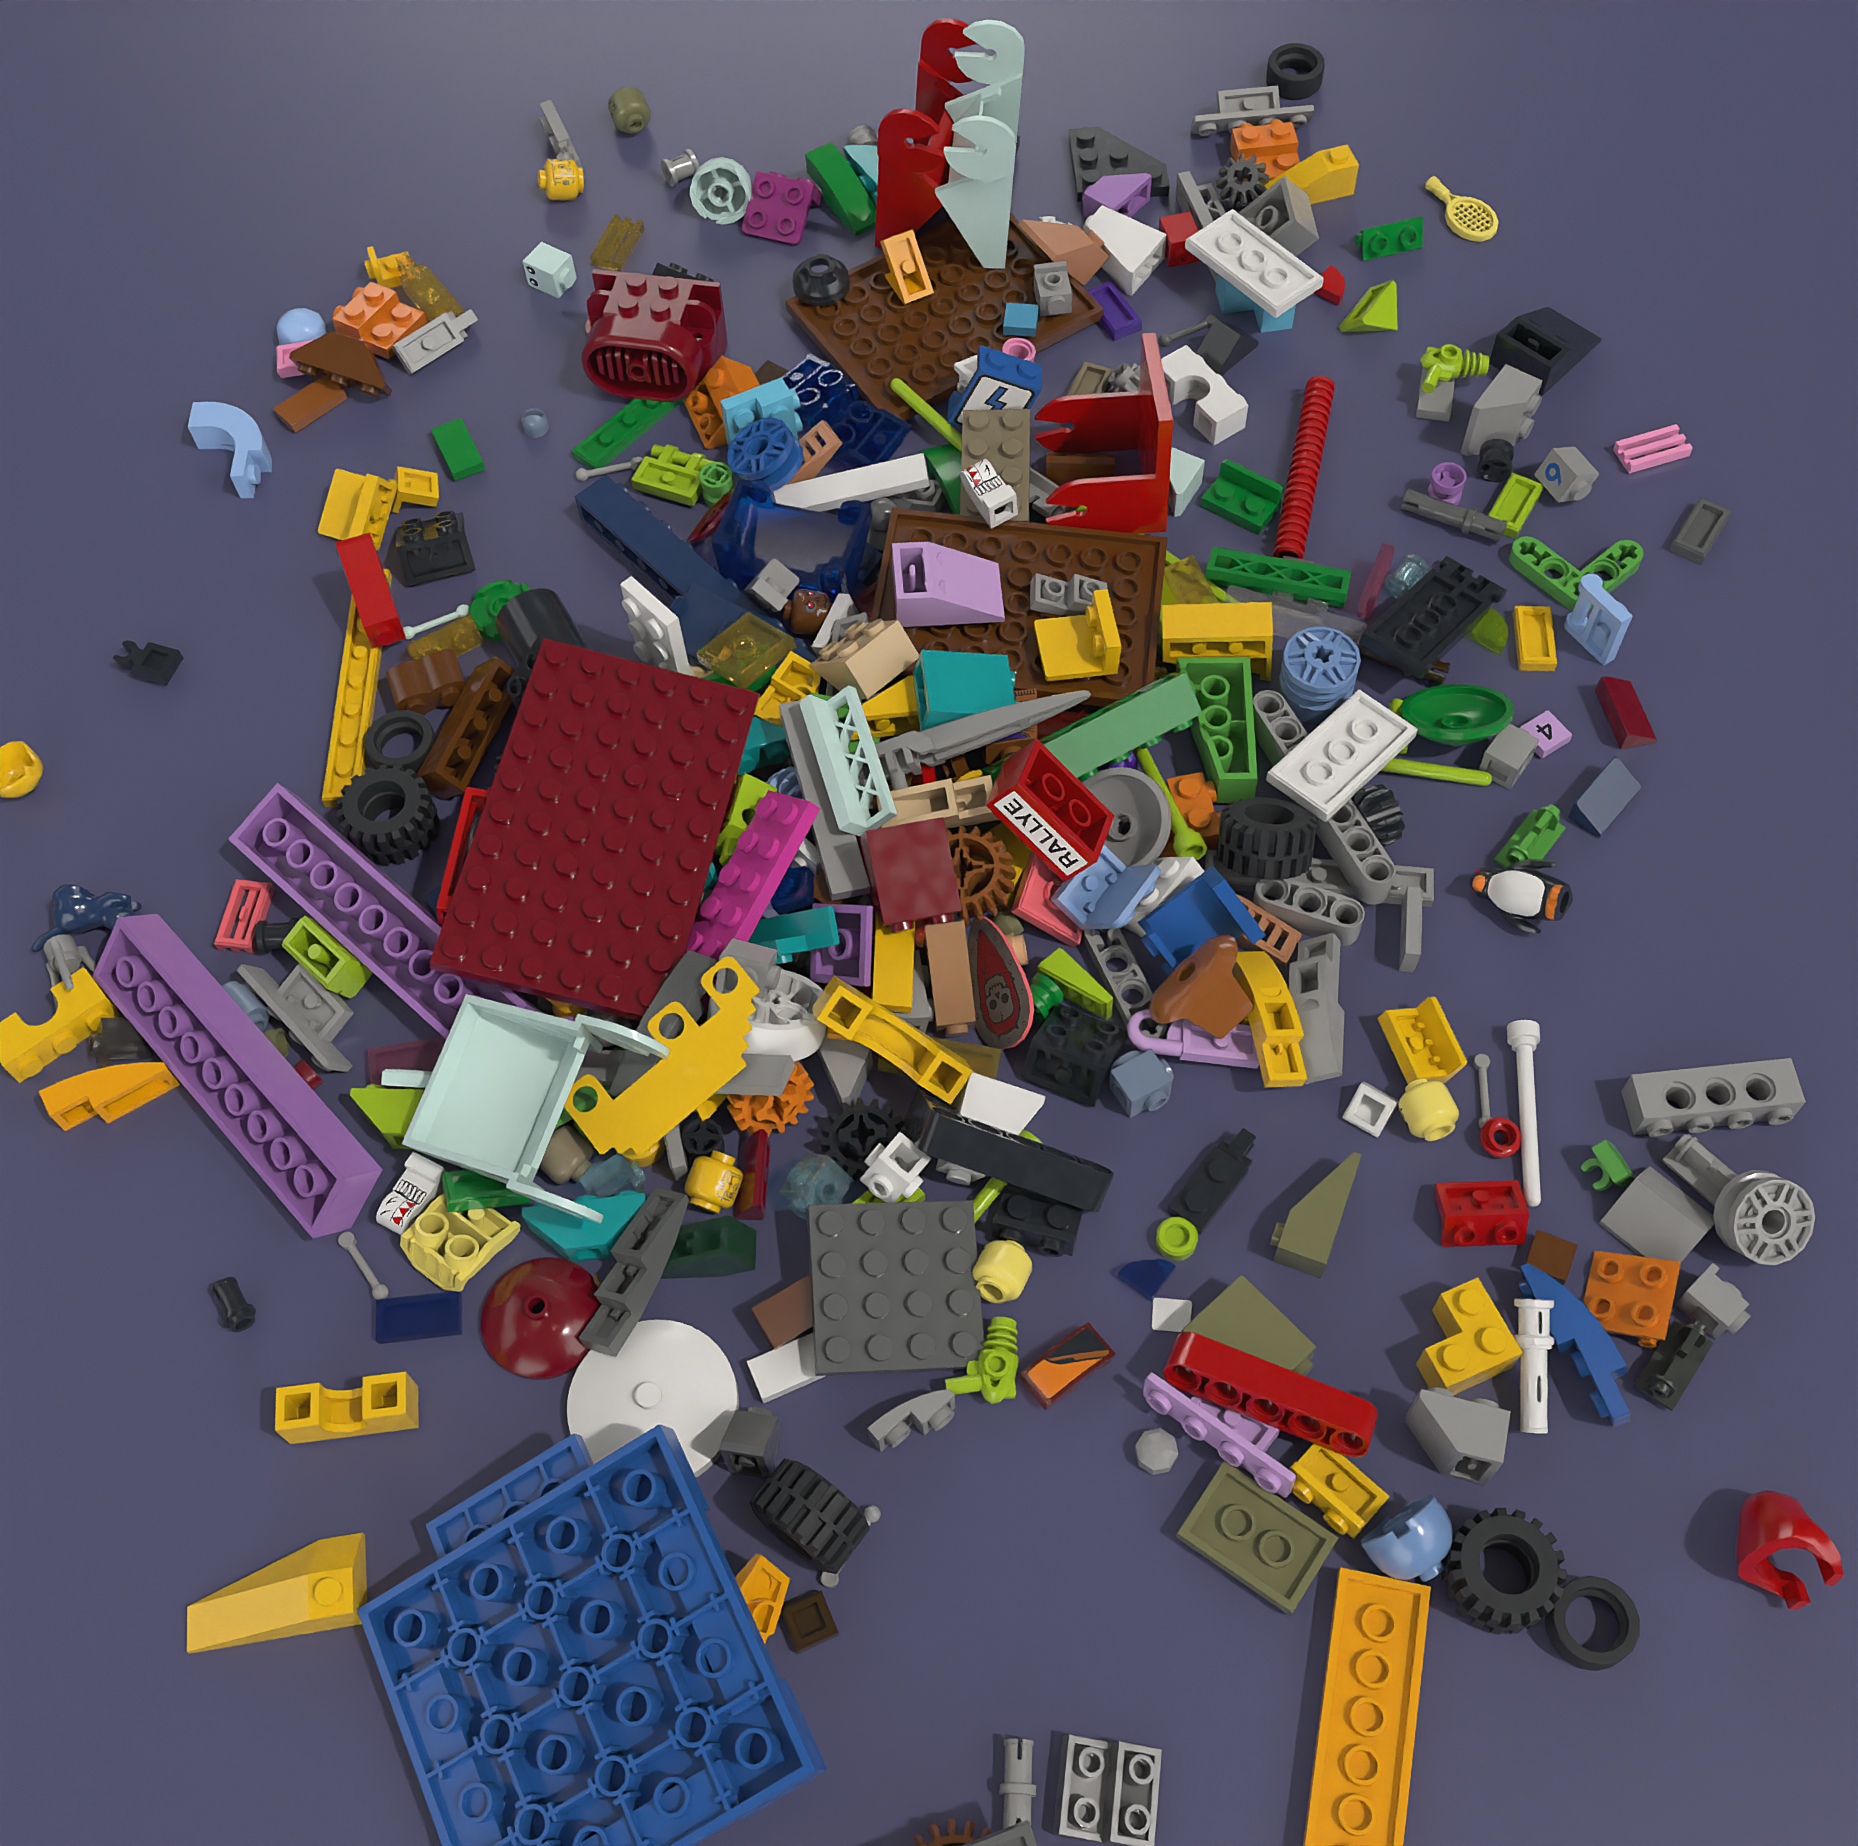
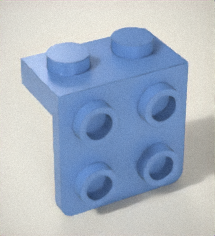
M1103 845L1098 861L1066 882H1063L1050 900L1081 930L1121 928L1131 921L1135 914L1134 908L1140 900L1154 890L1157 884L1155 880L1160 875L1161 869L1156 864L1126 867Z

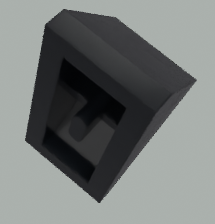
M1215 319L1196 354L1200 355L1216 374L1222 376L1258 346L1259 341L1237 326Z

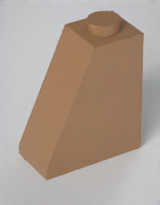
M964 921L925 925L924 943L931 997L934 1002L936 1033L945 1032V1037L969 1034L968 1029L975 1028L976 1018Z

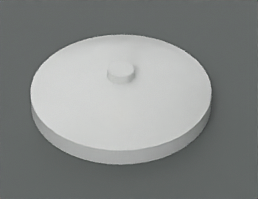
M646 1320L638 1322L616 1357L590 1350L576 1370L567 1399V1419L570 1434L575 1433L582 1436L594 1464L661 1424L674 1429L695 1477L704 1473L720 1457L722 1438L735 1410H739V1394L736 1379L730 1363L722 1350L701 1331L692 1326L671 1320Z

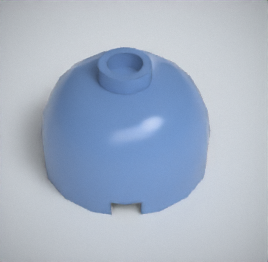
M1433 1494L1420 1497L1403 1506L1401 1509L1404 1512L1392 1519L1390 1516L1386 1517L1362 1537L1360 1542L1365 1553L1380 1571L1392 1578L1402 1580L1419 1576L1422 1582L1434 1578L1445 1569L1441 1560L1450 1552L1453 1530L1446 1511Z

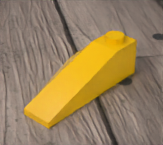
M362 1532L320 1539L187 1606V1652L191 1654L362 1624L357 1609L367 1604L365 1534Z

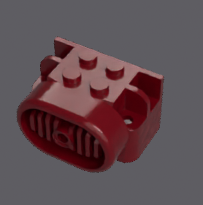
M593 269L592 277L595 291L587 299L586 342L581 353V364L586 376L602 391L621 398L676 402L687 397L694 387L698 386L718 359L724 356L728 345L721 284L719 282L682 279L670 276L663 277Z

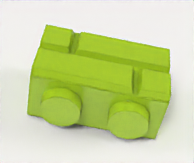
M304 916L300 918L283 940L282 947L327 990L340 993L350 999L356 996L373 974L366 965L319 922L310 917Z

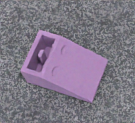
M931 542L892 543V575L896 620L900 622L902 627L1005 622L998 563Z

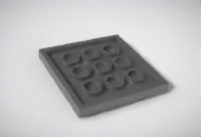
M973 1200L808 1205L807 1222L815 1376L967 1370L969 1361H978L980 1351L985 1350V1347H983L984 1333L980 1290L976 1288L978 1281L974 1279L972 1274L978 1260Z

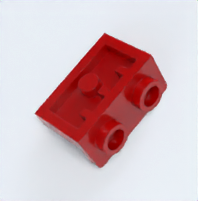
M1518 1180L1435 1183L1434 1197L1442 1220L1440 1240L1443 1247L1521 1245L1525 1243L1530 1213Z

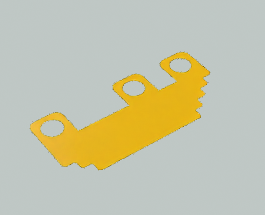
M727 956L722 958L704 973L701 978L703 988L721 1009L702 1026H698L679 1002L669 1003L649 1020L647 1027L650 1034L656 1041L670 1049L667 1060L661 1059L614 1100L593 1075H584L572 1085L564 1107L599 1154H605L611 1148H615L619 1154H623L626 1150L632 1148L637 1155L641 1156L746 1067V1062L741 1055L749 1048V1045L744 1040V1036L752 1030L748 1017L756 1011V1008L751 1003V1000L760 992V989L733 957ZM730 968L738 976L737 986L729 993H719L713 987V977L720 969ZM670 1013L680 1015L684 1021L683 1032L674 1039L663 1037L659 1031L661 1019ZM584 1086L592 1087L598 1095L596 1106L588 1112H580L573 1105L575 1092Z

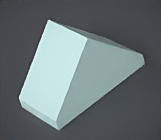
M1172 447L1168 504L1173 516L1176 517L1181 516L1202 484L1205 460Z

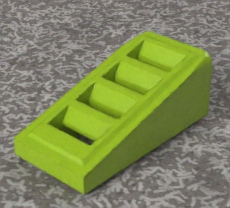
M1059 947L1038 965V973L1050 978L1062 991L1064 998L1105 1021L1112 1016L1113 997L1066 951Z

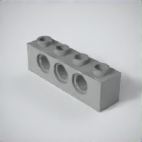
M1791 1058L1632 1074L1621 1091L1633 1135L1648 1134L1650 1137H1662L1678 1130L1701 1133L1716 1126L1726 1125L1731 1129H1740L1750 1126L1754 1122L1768 1121L1771 1125L1784 1124L1791 1121L1806 1102ZM1747 1092L1755 1094L1759 1100L1751 1098ZM1707 1096L1715 1098L1720 1105L1712 1103ZM1666 1100L1677 1103L1680 1109L1670 1106Z

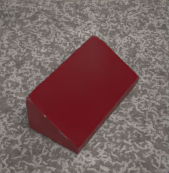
M1608 676L1601 677L1595 692L1620 749L1655 743L1657 738L1631 681Z
M764 1129L756 1131L740 1146L738 1169L743 1173V1180L734 1204L733 1216L737 1220L763 1221V1218H765L771 1145L768 1133Z

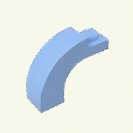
M193 402L188 429L198 449H226L235 452L230 473L231 480L240 498H254L256 484H260L261 473L272 472L271 455L258 425L250 415L235 406L219 402Z

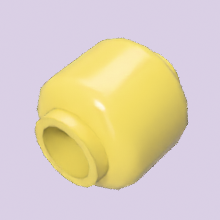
M1421 1078L1409 1083L1405 1087L1406 1093L1400 1098L1398 1108L1412 1135L1418 1138H1425L1427 1141H1435L1449 1135L1455 1129L1459 1110L1445 1084L1439 1081L1428 1082L1427 1079Z
M995 1240L987 1243L972 1271L974 1279L978 1281L976 1288L980 1290V1296L992 1303H1003L1017 1299L1032 1272V1261L1024 1251V1248L1015 1241Z

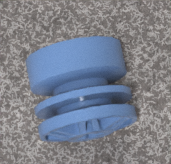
M1324 626L1309 627L1297 632L1286 644L1276 690L1284 697L1299 721L1321 724L1353 694L1361 662L1358 647L1349 636L1341 631Z

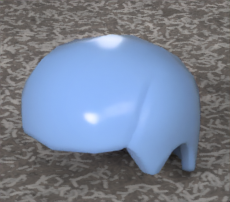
M307 308L289 310L281 316L277 323V336L280 345L315 340L327 334L326 324L320 314Z

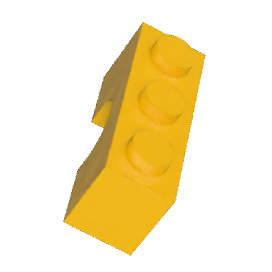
M84 967L71 975L74 984L72 990L66 989L63 981L50 989L57 999L58 1008L55 1015L46 1023L37 1026L27 1025L16 1012L0 1022V1063L19 1083L28 1077L38 1074L44 1066L62 1054L70 1052L78 1043L94 1032L104 1029L112 1020L121 1015Z
M406 1371L363 1377V1387L352 1390H331L323 1387L320 1382L276 1388L275 1431L290 1445L419 1428L418 1385Z

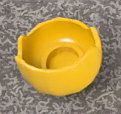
M11 741L0 747V797L18 798L25 796L38 786L43 773V764L37 754L23 741Z

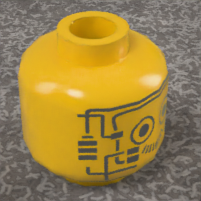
M548 159L544 164V170H538L539 189H545V194L550 200L573 201L579 193H583V169L578 167L576 162L571 159Z
M714 1150L711 1157H697L693 1162L684 1186L685 1193L691 1197L689 1203L719 1214L721 1208L729 1209L732 1207L743 1180L741 1170L733 1166L735 1158Z

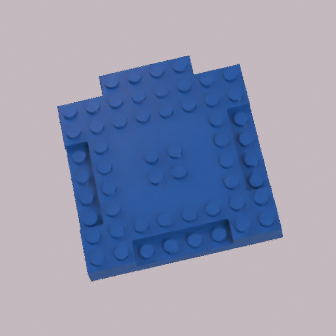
M659 1424L595 1464L591 1459L582 1436L573 1433L425 1524L438 1560L357 1609L442 1846H696L739 1819L749 1818L828 1770L788 1680L780 1679L705 1513L710 1508L674 1429Z

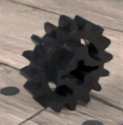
M861 1097L857 1098L856 1107L850 1108L846 1102L841 1103L843 1113L839 1115L831 1111L829 1113V1120L832 1125L825 1124L821 1127L822 1136L825 1138L819 1141L821 1152H826L823 1155L826 1166L835 1164L834 1174L837 1178L847 1172L850 1184H854L858 1176L862 1177L869 1169V1166L864 1161L879 1143L886 1148L899 1132L907 1137V1131L901 1130L903 1128L902 1117L892 1118L893 1108L891 1105L880 1110L878 1099L875 1098L870 1103V1106H864ZM862 1131H865V1136L868 1138L865 1152H863L862 1144H860Z

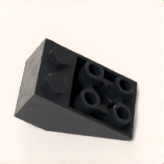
M1545 307L1517 316L1496 335L1489 364L1500 371L1507 364L1542 380L1538 394L1543 396L1595 348L1602 338L1550 307Z

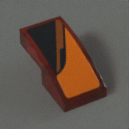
M1088 1322L1049 1349L1021 1372L1018 1378L1041 1406L1047 1410L1076 1391L1083 1380L1111 1363L1116 1353Z

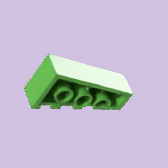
M1177 657L1175 673H1186L1202 710V714L1192 718L1193 724L1190 726L1208 781H1213L1217 797L1216 803H1231L1240 799L1254 798L1257 785V763L1250 657Z

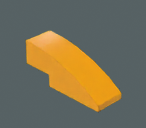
M139 1062L87 1071L64 1079L38 1092L49 1116L64 1131H67L97 1114L109 1124L176 1088L180 1083L164 1062Z

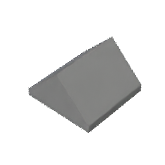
M1649 1166L1635 1178L1602 1218L1599 1225L1638 1256L1682 1262L1713 1227L1714 1219L1711 1213Z

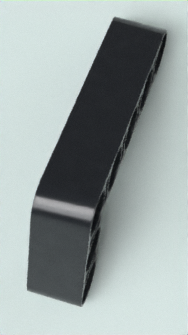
M920 1085L917 1086L903 1121V1125L915 1147L930 1156L1091 1212H1099L1114 1177V1172L1098 1163L963 1116L953 1102L950 1105Z

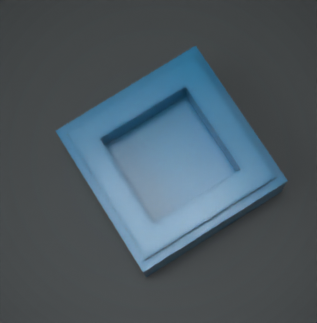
M1006 303L1003 335L1036 337L1039 305Z

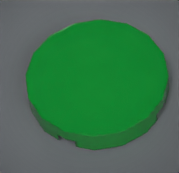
M512 580L491 582L479 589L474 595L475 600L472 602V605H469L468 609L473 628L480 636L486 639L504 642L495 624L499 611L509 600L531 589L521 582L520 585L512 583Z

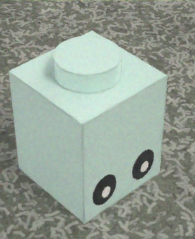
M540 242L522 261L528 284L556 298H559L577 279L572 255L543 242Z

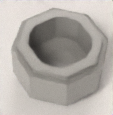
M1161 1428L1144 1431L1135 1445L1138 1466L1152 1475L1169 1472L1178 1458L1179 1453L1175 1437Z

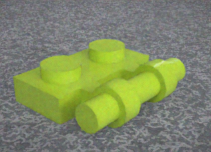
M654 444L651 450V456L654 458L645 456L631 479L633 489L694 507L703 491L700 483V471L705 465L715 461L706 459V456L694 452L691 455L681 452L678 447L669 444L665 447Z

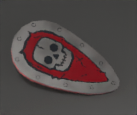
M983 916V919L978 922L975 917L971 923L967 947L976 1018L975 1026L980 1037L989 1046L997 1049L1013 1048L1025 1039L1032 1026L1034 1015L1033 996L1026 975L1004 933L989 918Z

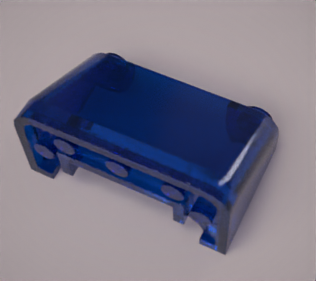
M739 479L711 542L719 573L725 579H732L740 590H745L769 561L775 558L799 578V583L786 599H792L793 593L797 589L825 592L829 597V602H835L839 593L849 594L853 599L872 522L871 504L858 500L845 501L840 505L838 515L776 503L774 493L766 483Z

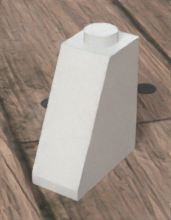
M1103 205L1093 216L1090 215L1084 223V232L1088 233L1090 230H1093L1105 242L1101 248L1110 257L1101 267L1123 292L1129 296H1132L1165 257V233Z
M973 1072L955 1097L953 1103L963 1116L1019 1135L1042 1107L1045 1096ZM938 1159L936 1166L937 1171L947 1174V1180L957 1184L969 1185L970 1181L974 1182L986 1176Z

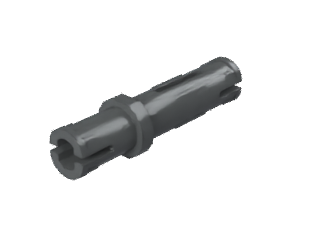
M1410 488L1404 496L1403 500L1405 502L1401 505V510L1460 528L1462 533L1466 535L1472 532L1496 542L1501 541L1504 534L1503 529L1507 526L1506 520H1500L1480 513L1478 508L1471 507L1468 509L1413 491Z

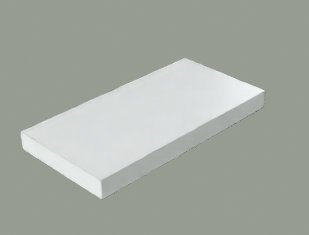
M1233 209L1187 238L1185 242V249L1274 318L1292 308L1323 285L1324 278Z
M1358 689L1268 771L1266 781L1326 822L1416 737L1418 729Z

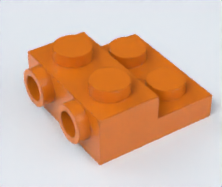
M1275 119L1267 125L1253 126L1250 123H1243L1238 128L1232 129L1230 142L1232 158L1235 162L1239 161L1238 157L1242 152L1245 155V160L1248 161L1252 155H1255L1257 157L1256 164L1265 163L1266 170L1264 173L1269 175V181L1300 163L1297 153L1299 142L1292 122L1283 123L1281 120ZM1244 178V179L1240 182V185H1242V183H1243L1244 181H1248V179H1247V178Z
M370 282L365 288H356L352 300L346 306H337L332 318L337 333L355 339L363 338L374 354L390 359L395 354L391 348L392 345L427 323L425 312L399 302L396 291L374 282Z
M1202 772L1167 778L1166 786L1188 828L1200 833L1207 849L1216 850L1222 811L1215 812L1213 803L1217 800L1213 781L1205 782ZM1172 828L1170 829L1167 843L1158 858L1177 857L1173 849L1175 834Z

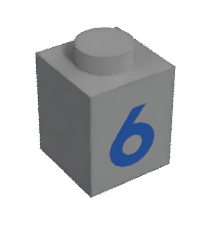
M1576 447L1553 448L1534 475L1557 502L1578 501L1587 496L1592 489L1591 485L1599 476V473Z

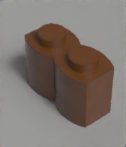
M454 649L436 651L423 657L420 661L404 662L385 672L397 709L411 710L423 716L436 707L454 706L466 685Z

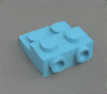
M782 377L720 401L728 448L742 429L762 418L774 417L782 420L797 440V432L803 431L801 419L797 412L794 411L800 408L799 398L793 388L788 389Z

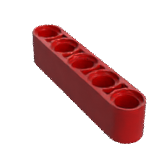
M1183 1332L1175 1338L1163 1375L1166 1381L1177 1389L1345 1456L1361 1457L1368 1452L1378 1412L1365 1399L1197 1333Z

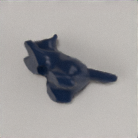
M73 884L62 885L52 895L55 904L53 911L54 928L39 936L31 949L33 952L40 951L47 940L57 935L77 934L103 926L112 931L118 917L136 916L134 911L141 909V903L131 901V896L122 893L106 892L100 896H95V894L90 893L89 890Z

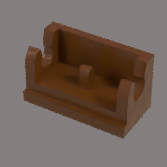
M810 1274L751 1308L752 1317L768 1344L774 1350L813 1327Z

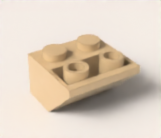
M877 619L871 623L859 621L850 626L845 631L846 637L839 642L834 641L823 647L819 651L820 657L810 665L814 671L839 691H842L849 685L856 688L859 699H869L919 658V654L898 620L882 621V619Z

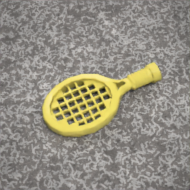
M1436 176L1431 177L1426 182L1425 188L1445 202L1446 223L1454 233L1464 239L1476 242L1490 240L1496 234L1499 221L1496 213L1490 206L1472 197H1461L1451 194L1449 189L1440 183Z

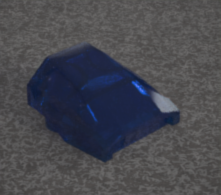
M808 353L804 357L805 359L785 374L782 379L788 389L793 388L797 393L800 408L794 411L797 412L803 424L807 425L811 430L823 420L833 429L851 415L859 396L857 386L845 378L840 370H836L831 363Z
M854 401L849 405L847 415L841 418L840 423H836L831 427L842 442V445L832 458L856 468L889 461L911 431L912 425L885 409L873 408L865 401ZM823 440L820 442L822 447L826 445V442Z

